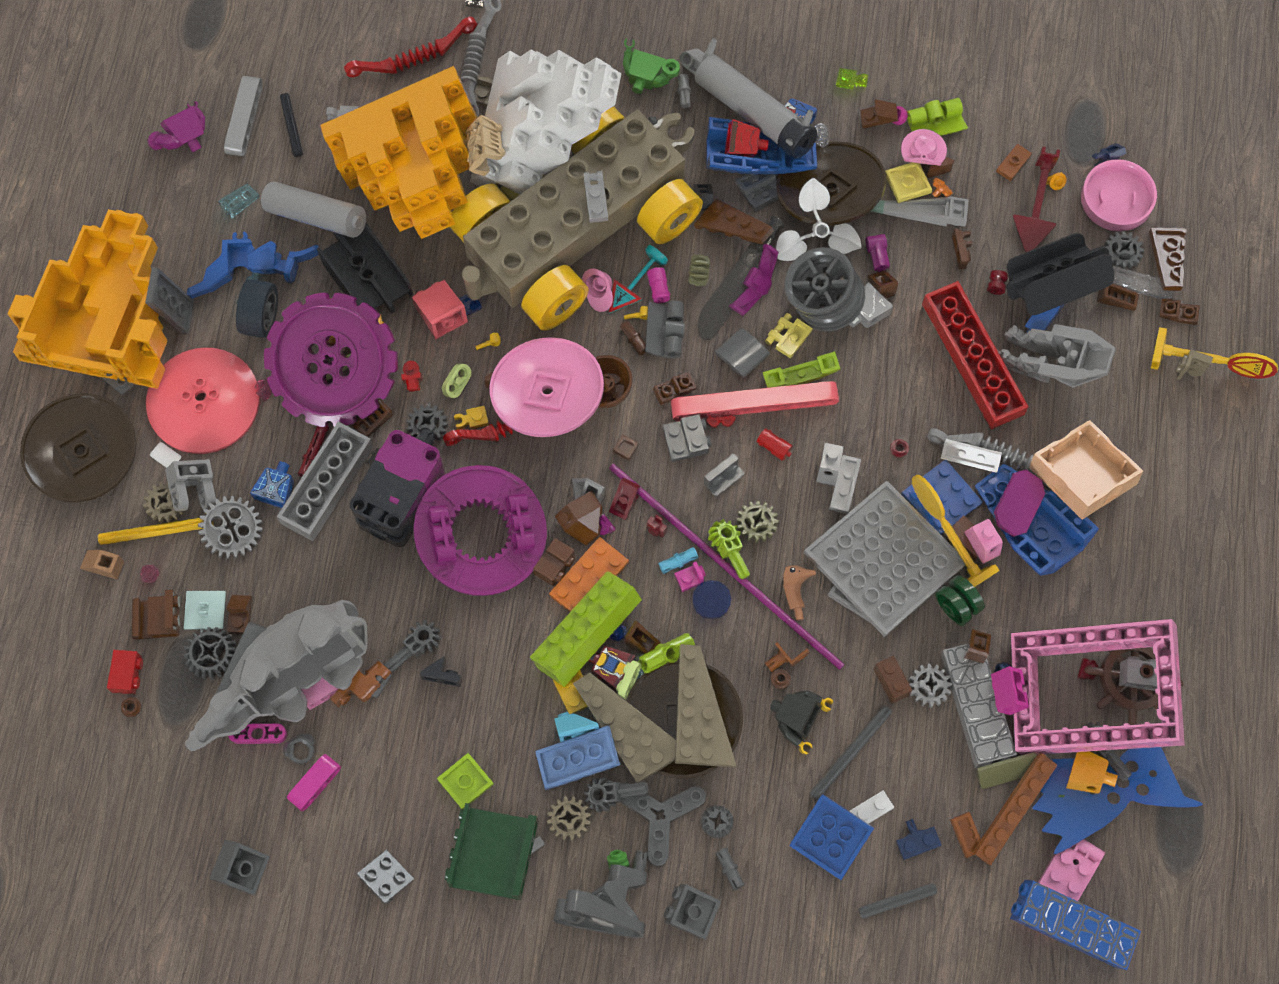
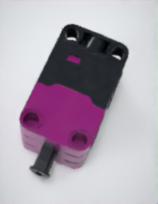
M423 428L417 439L400 430H394L389 434L350 501L351 511L361 530L396 547H403L408 543L414 532L415 515L422 497L434 482L445 475L439 450L433 447L434 439L438 438L435 432L428 428Z

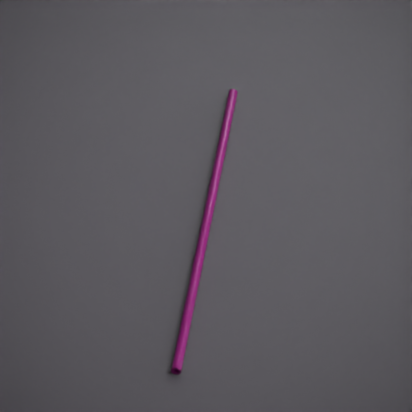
M614 463L609 467V470L620 479L624 477L636 483ZM642 487L639 488L638 495L836 668L842 669L845 665L749 580L746 578L740 579L734 567L722 559L719 554Z

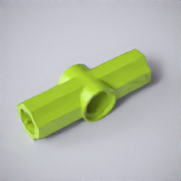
M684 633L665 644H658L654 650L639 657L638 663H641V669L644 673H649L667 662H676L679 658L680 644L695 645L693 638L688 633Z

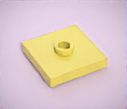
M912 162L885 170L886 179L898 203L932 193V188L920 163Z

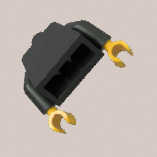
M809 690L795 692L794 694L788 693L783 702L773 700L770 706V710L777 713L775 719L779 723L778 728L787 740L795 746H799L802 754H808L803 750L804 745L812 748L811 743L803 742L802 739L806 740L820 710L822 709L824 712L831 710V708L825 706V702L828 704L833 703L831 698L823 700L822 696Z

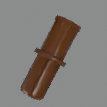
M629 321L623 322L620 328L628 338V343L634 346L639 355L645 354L646 344L640 337L641 334L636 332Z

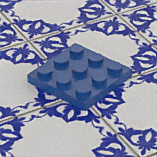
M947 460L942 461L922 476L938 494L945 509L944 517L951 526L963 515L966 517L983 503ZM911 485L905 489L901 495L941 535L944 534L945 531L940 521L924 508L913 486Z
M822 794L789 846L842 880L874 830V827Z

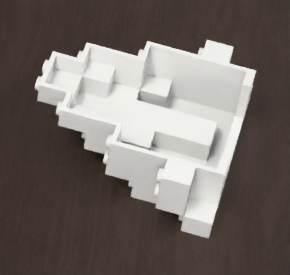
M529 50L522 56L509 51L498 58L485 117L502 126L501 141L505 155L501 160L487 158L490 172L486 176L472 172L470 182L479 187L489 183H499L518 194H522L541 180L544 174L567 162L572 144L598 130L601 113L615 106L621 73L597 57L584 65L560 50H557L548 57L533 50Z

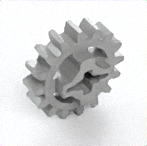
M928 664L926 669L921 665L919 671H913L914 676L909 678V681L913 683L909 685L913 689L910 696H916L915 702L921 700L923 707L926 703H929V707L932 708L934 703L940 706L941 700L945 702L948 699L946 695H950L951 691L947 688H950L952 683L947 682L950 675L944 676L945 669L939 671L938 665L931 668V664ZM925 674L924 680L918 681V678ZM928 681L930 682L931 686H934L932 690L927 685ZM942 690V693L935 697L936 691Z

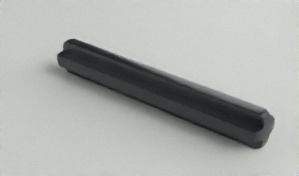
M288 93L280 95L292 152L294 157L302 156L303 151L291 99Z

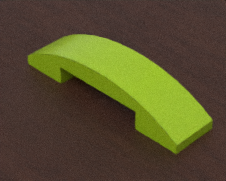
M831 352L818 356L817 360L782 370L779 367L765 371L763 376L767 388L801 385L839 371L840 366L836 353Z

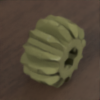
M698 254L691 257L688 275L690 284L695 286H705L707 284L710 267L708 256Z

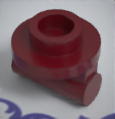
M1083 658L1078 678L1093 680L1097 675L1086 674L1085 668L1087 666L1099 668L1095 660Z

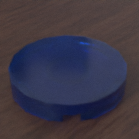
M709 580L702 582L696 587L692 602L694 609L700 616L706 619L721 618L729 610L731 595L724 584L719 581Z

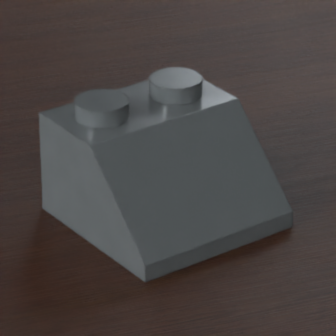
M225 840L209 879L255 895L270 856L240 843Z

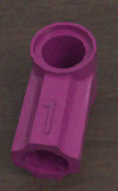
M885 234L867 236L865 239L866 249L871 255L874 271L880 272L889 269L890 263Z

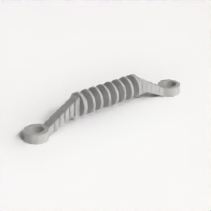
M484 0L486 11L474 32L469 35L467 53L465 54L463 71L461 72L462 77L460 79L477 117L479 116V108L476 103L474 89L477 86V78L483 58L486 31L495 13L501 9L500 0Z
M932 428L927 435L928 440L938 445H944L945 440L949 439L1001 452L1003 463L1010 459V466L1017 462V469L1024 465V470H1028L1037 476L1029 468L1034 455L1031 454L1027 459L1026 451L1019 455V448L1012 452V445L1005 449V442L998 446V439L991 443V436H988L984 440V433L982 432L947 436L943 431ZM1042 481V483H1043V484L1048 488V490L1050 491L1051 489Z

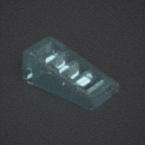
M247 183L220 199L218 203L232 219L260 196ZM248 191L251 196H248L245 192Z

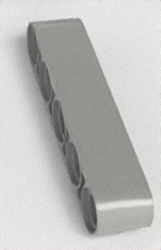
M243 76L241 79L225 139V154L244 156L246 153L262 91V78Z

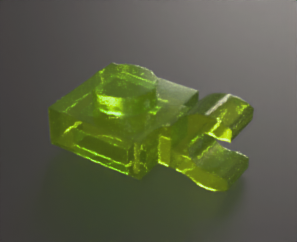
M839 68L836 87L854 89V85L867 87L869 75H857L856 70Z

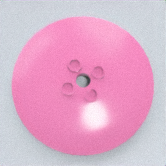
M539 338L515 347L497 364L490 381L491 402L499 418L513 430L535 437L558 436L580 427L595 413L604 391L602 370L595 357L583 346L562 338ZM546 389L553 390L550 394L543 393V391Z

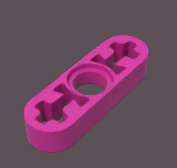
M248 724L241 733H247L246 729H248L249 739H247L246 735H239L238 739L234 735L228 736L236 744L282 743L287 738V730L281 724ZM258 728L262 729V737L254 739L252 737L253 731ZM267 728H269L268 731L270 733H275L277 729H279L282 732V734H280L278 738L271 734L268 735L269 739H266Z

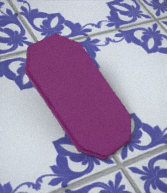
M1028 470L1013 473L994 511L997 526L1013 537L1027 532L1041 504L1045 491L1040 478Z

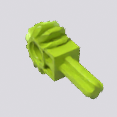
M724 519L720 520V522H714L708 531L710 534L708 540L712 541L711 547H717V551H719L722 559L729 557L739 578L745 579L750 573L739 553L743 547L739 538L741 532L736 530L737 525H731V520L727 523Z

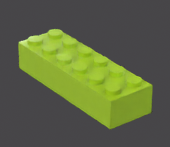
M607 571L535 650L530 659L540 671L565 687L642 601L641 597L633 586Z

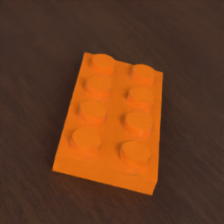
M599 537L551 590L549 596L571 612L607 571L618 576L629 563V560Z

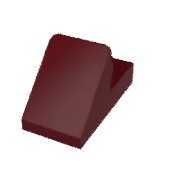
M623 477L609 512L626 520L639 497L637 494L640 485Z

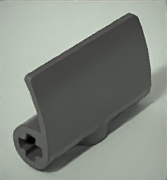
M651 301L648 302L646 353L667 358H678L681 356L685 322H683V302L670 301L667 303V306Z

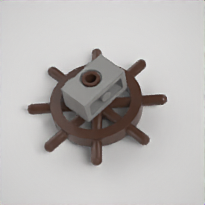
M1150 647L1108 651L1109 653L1104 658L1101 668L1091 666L1085 668L1086 674L1100 676L1101 684L1106 694L1105 697L1097 702L1096 706L1098 709H1103L1112 701L1117 706L1129 710V725H1136L1137 711L1145 710L1152 706L1156 711L1159 709L1158 695L1155 692V689H1157V675L1154 673L1156 657L1153 649ZM1131 652V656L1126 660L1121 655L1122 653ZM1139 654L1145 657L1147 661L1140 660ZM1115 660L1120 665V671L1112 670ZM1112 678L1120 679L1118 686L1115 687ZM1128 687H1130L1129 699L1121 694ZM1138 689L1147 700L1137 701Z

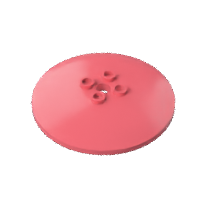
M196 348L174 356L163 365L165 372L158 389L148 388L146 411L153 430L169 446L192 454L217 452L237 442L252 426L260 404L258 383L248 365L236 355L217 348ZM200 393L206 394L205 399L202 401L196 400L197 395Z

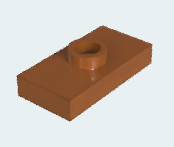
M1017 143L999 165L996 172L1012 181L1029 160L1032 153Z
M965 812L949 820L964 856L968 858L974 855L972 852L981 838L970 812Z

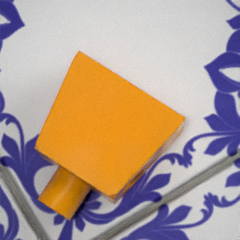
M1090 751L1077 752L1066 788L1100 793L1103 783L1115 787L1118 775L1106 772L1108 760Z

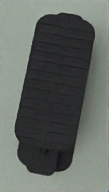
M367 223L359 236L352 238L333 232L338 241L324 250H321L319 247L317 248L318 255L326 270L344 294L356 297V304L358 306L361 303H367L376 309L384 304L392 314L395 312L393 302L406 294L413 295L409 280ZM368 275H372L369 279L365 278Z
M1074 233L1011 258L1007 263L1010 282L1007 284L1006 289L1011 300L1021 297L1026 304L1028 313L1038 315L1110 286L1115 278L1112 259L1105 246L1090 250L1086 246L1084 236L1080 233Z

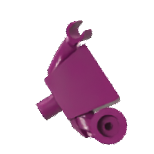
M194 101V106H190L187 103V109L160 123L167 134L157 131L151 133L147 139L149 147L153 150H161L163 148L172 150L188 144L192 153L201 149L202 147L197 138L204 134L205 115L198 108V102Z

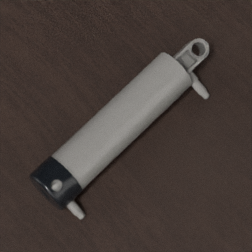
M715 38L711 40L705 53L699 49H692L681 53V64L695 75V82L751 125L759 128L763 134L778 144L781 149L793 158L804 156L812 148L817 138V129L810 124L813 111L808 110L804 119L797 116L720 57L714 55L713 52L717 42Z

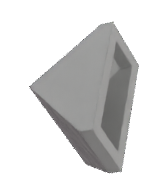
M572 478L574 500L592 491L601 504L605 497V487L588 478Z

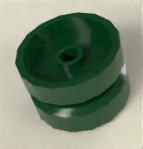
M960 575L955 576L949 581V587L943 586L935 593L942 610L952 621L960 626L967 624L972 619V615H978L985 609V603L977 589Z

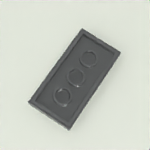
M152 268L145 303L181 334H188L194 300L159 268Z

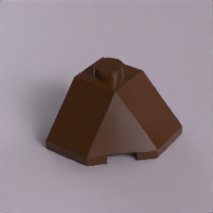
M590 491L567 504L555 515V518L567 534L584 545H588L600 534L599 517L602 515V505L593 492Z

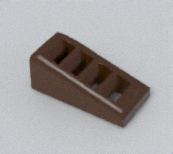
M1112 283L1107 288L1099 290L1097 302L1135 311L1139 293Z
M380 398L378 399L380 407L373 413L378 417L377 420L371 414L367 418H359L352 425L357 432L366 437H369L393 416L392 410ZM380 408L384 411L383 414L378 411ZM367 419L373 423L372 426L366 421ZM364 424L368 430L365 431L360 425Z

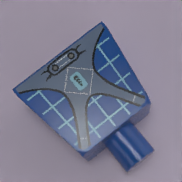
M279 461L276 470L265 468L250 492L253 499L282 508L292 494L294 485L292 476L287 474L290 465Z

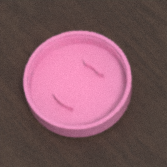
M1109 160L1100 163L1090 171L1081 190V203L1087 216L1095 224L1111 231H1129L1142 225L1150 216L1157 200V190L1152 177L1141 166L1126 160Z

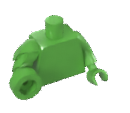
M627 38L625 39L624 45L626 50L624 51L623 67L625 75L629 77V83L634 84L632 87L634 93L641 94L643 88L652 90L653 88L664 87L669 84L672 78L679 74L680 64L677 60H666L665 58L636 49L632 51V48L635 46V40L633 39L632 46H628Z

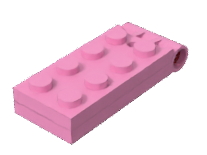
M1083 839L1072 847L1054 854L1038 883L1078 901L1099 866L1105 852Z

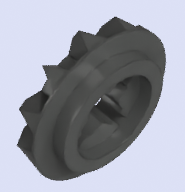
M713 805L706 809L702 815V828L707 835L713 838H722L728 835L733 828V816L730 810L723 806ZM718 814H720V820L723 821V824H719L718 827L714 829L715 822H713L710 819H716Z

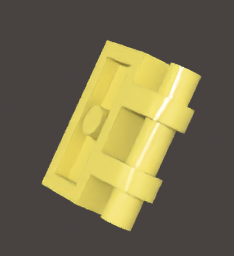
M786 313L784 317L778 320V325L774 330L768 333L765 342L771 345L774 341H777L778 344L775 349L791 359L813 328L798 318L794 323H791L792 316ZM787 329L788 331L782 336L780 334L781 331Z

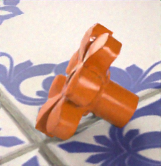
M937 177L933 180V185L936 187L932 192L934 197L938 198L941 194L948 197L953 194L952 190L945 185L943 180Z

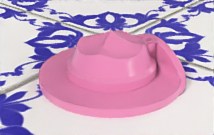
M915 130L904 138L901 145V154L905 162L940 166L946 157L947 148L944 140L940 135L931 130Z

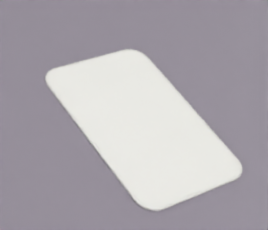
M162 442L150 453L152 458L166 468L173 461L181 459L178 453Z

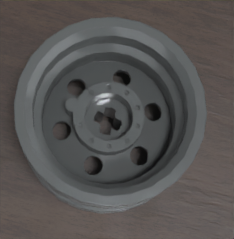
M821 247L804 252L796 258L786 273L785 292L787 298L803 321L813 329L829 332L844 328L857 318L864 306L865 288L863 282L855 272L849 259L838 250Z

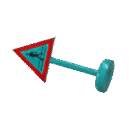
M652 245L646 247L645 252L651 259L627 288L614 279L612 289L613 301L609 308V314L643 300L631 290L654 262L662 266L668 262L667 257Z

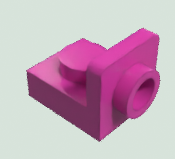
M694 562L691 567L674 573L682 592L703 584L704 577L706 576L703 567L698 566L697 562Z

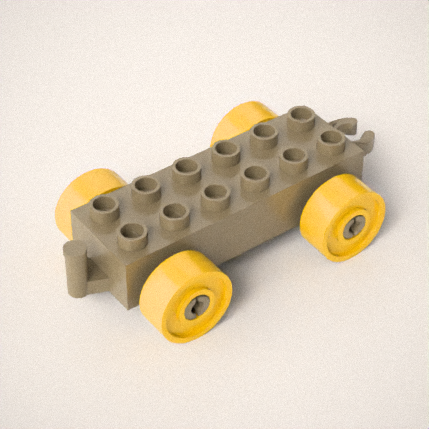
M613 106L601 113L598 130L572 144L570 151L574 156L512 201L507 198L497 185L492 183L482 185L466 195L468 202L454 208L452 211L455 225L450 226L465 244L466 255L476 266H467L462 271L467 296L472 300H478L484 295L499 292L512 308L522 302V309L541 330H550L563 323L582 305L589 291L588 286L570 267L573 263L636 216H638L637 223L656 244H664L673 240L687 229L698 216L703 201L684 181L685 159L681 155L692 145L694 129L689 127L681 138L671 139L667 135V130L681 124V115L679 113L665 115L658 120L657 124L652 125L638 109L625 118ZM602 170L608 221L590 223L583 172L592 174ZM590 181V184L595 185L598 184V182Z

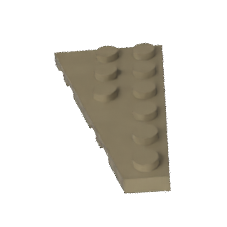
M680 644L675 763L735 768L736 762L701 647Z
M588 673L573 683L600 727L610 726L616 751L636 783L644 781L675 760L676 740L594 675Z

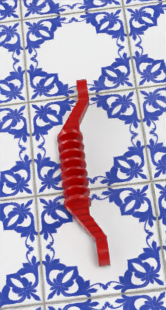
M473 17L464 18L446 37L436 39L435 46L428 42V48L424 44L421 45L422 51L415 47V53H413L409 49V56L402 52V58L400 59L396 54L395 61L391 57L380 62L353 60L344 66L345 73L348 77L352 78L360 75L362 71L397 74V67L401 72L403 71V65L410 69V62L417 66L416 60L423 64L424 57L427 61H430L429 55L436 59L437 52L440 56H444L462 33L470 34L474 32L478 24Z
M497 420L496 428L489 424V426L481 430H453L446 433L442 439L446 446L455 445L462 439H480L497 442L499 441V434L506 438L505 431L512 435L513 430L505 423L501 424Z

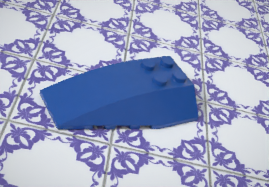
M709 117L706 137V169L742 174H784L817 169L816 143L804 156L793 158L761 131L759 139L768 140L766 151L758 150L753 158L725 154L728 124L732 120Z
M1006 464L998 467L997 473L992 472L975 485L976 490L994 519V511L1013 473L1018 472ZM1044 489L1045 495L1026 533L1013 537L1001 529L1012 549L1040 576L1052 574L1083 551L1099 530L1088 517L1082 520L1053 491H1047L1046 489Z

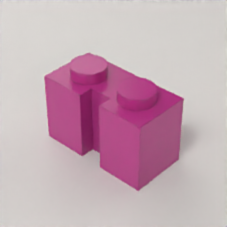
M1009 666L991 674L996 700L995 705L998 712L1012 715L1029 708L1027 693L1022 688L1025 682L1021 669Z

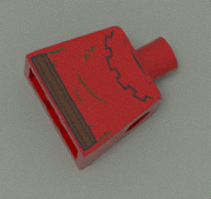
M732 120L728 124L725 154L753 158L758 150H767L768 140L759 139V128Z

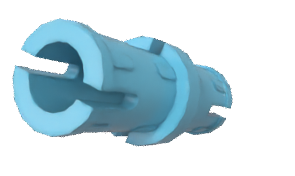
M692 547L679 554H673V557L659 562L658 565L661 572L665 574L678 567L682 568L684 564L698 559V554L695 548Z

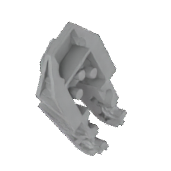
M1054 324L1052 332L1031 329L1026 334L1013 325V328H1009L1008 332L1004 334L1005 339L1009 343L1046 355L1055 360L1058 358L1059 365L1049 364L1046 356L1035 358L1029 357L1027 353H1023L1020 357H1015L1010 354L1009 350L1005 349L998 351L1008 370L1049 383L1051 377L1074 388L1108 375L1116 348L1091 330Z

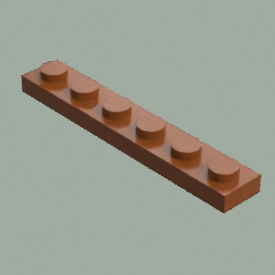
M1038 753L972 852L974 855L991 866L1057 767L1056 763L1043 753Z

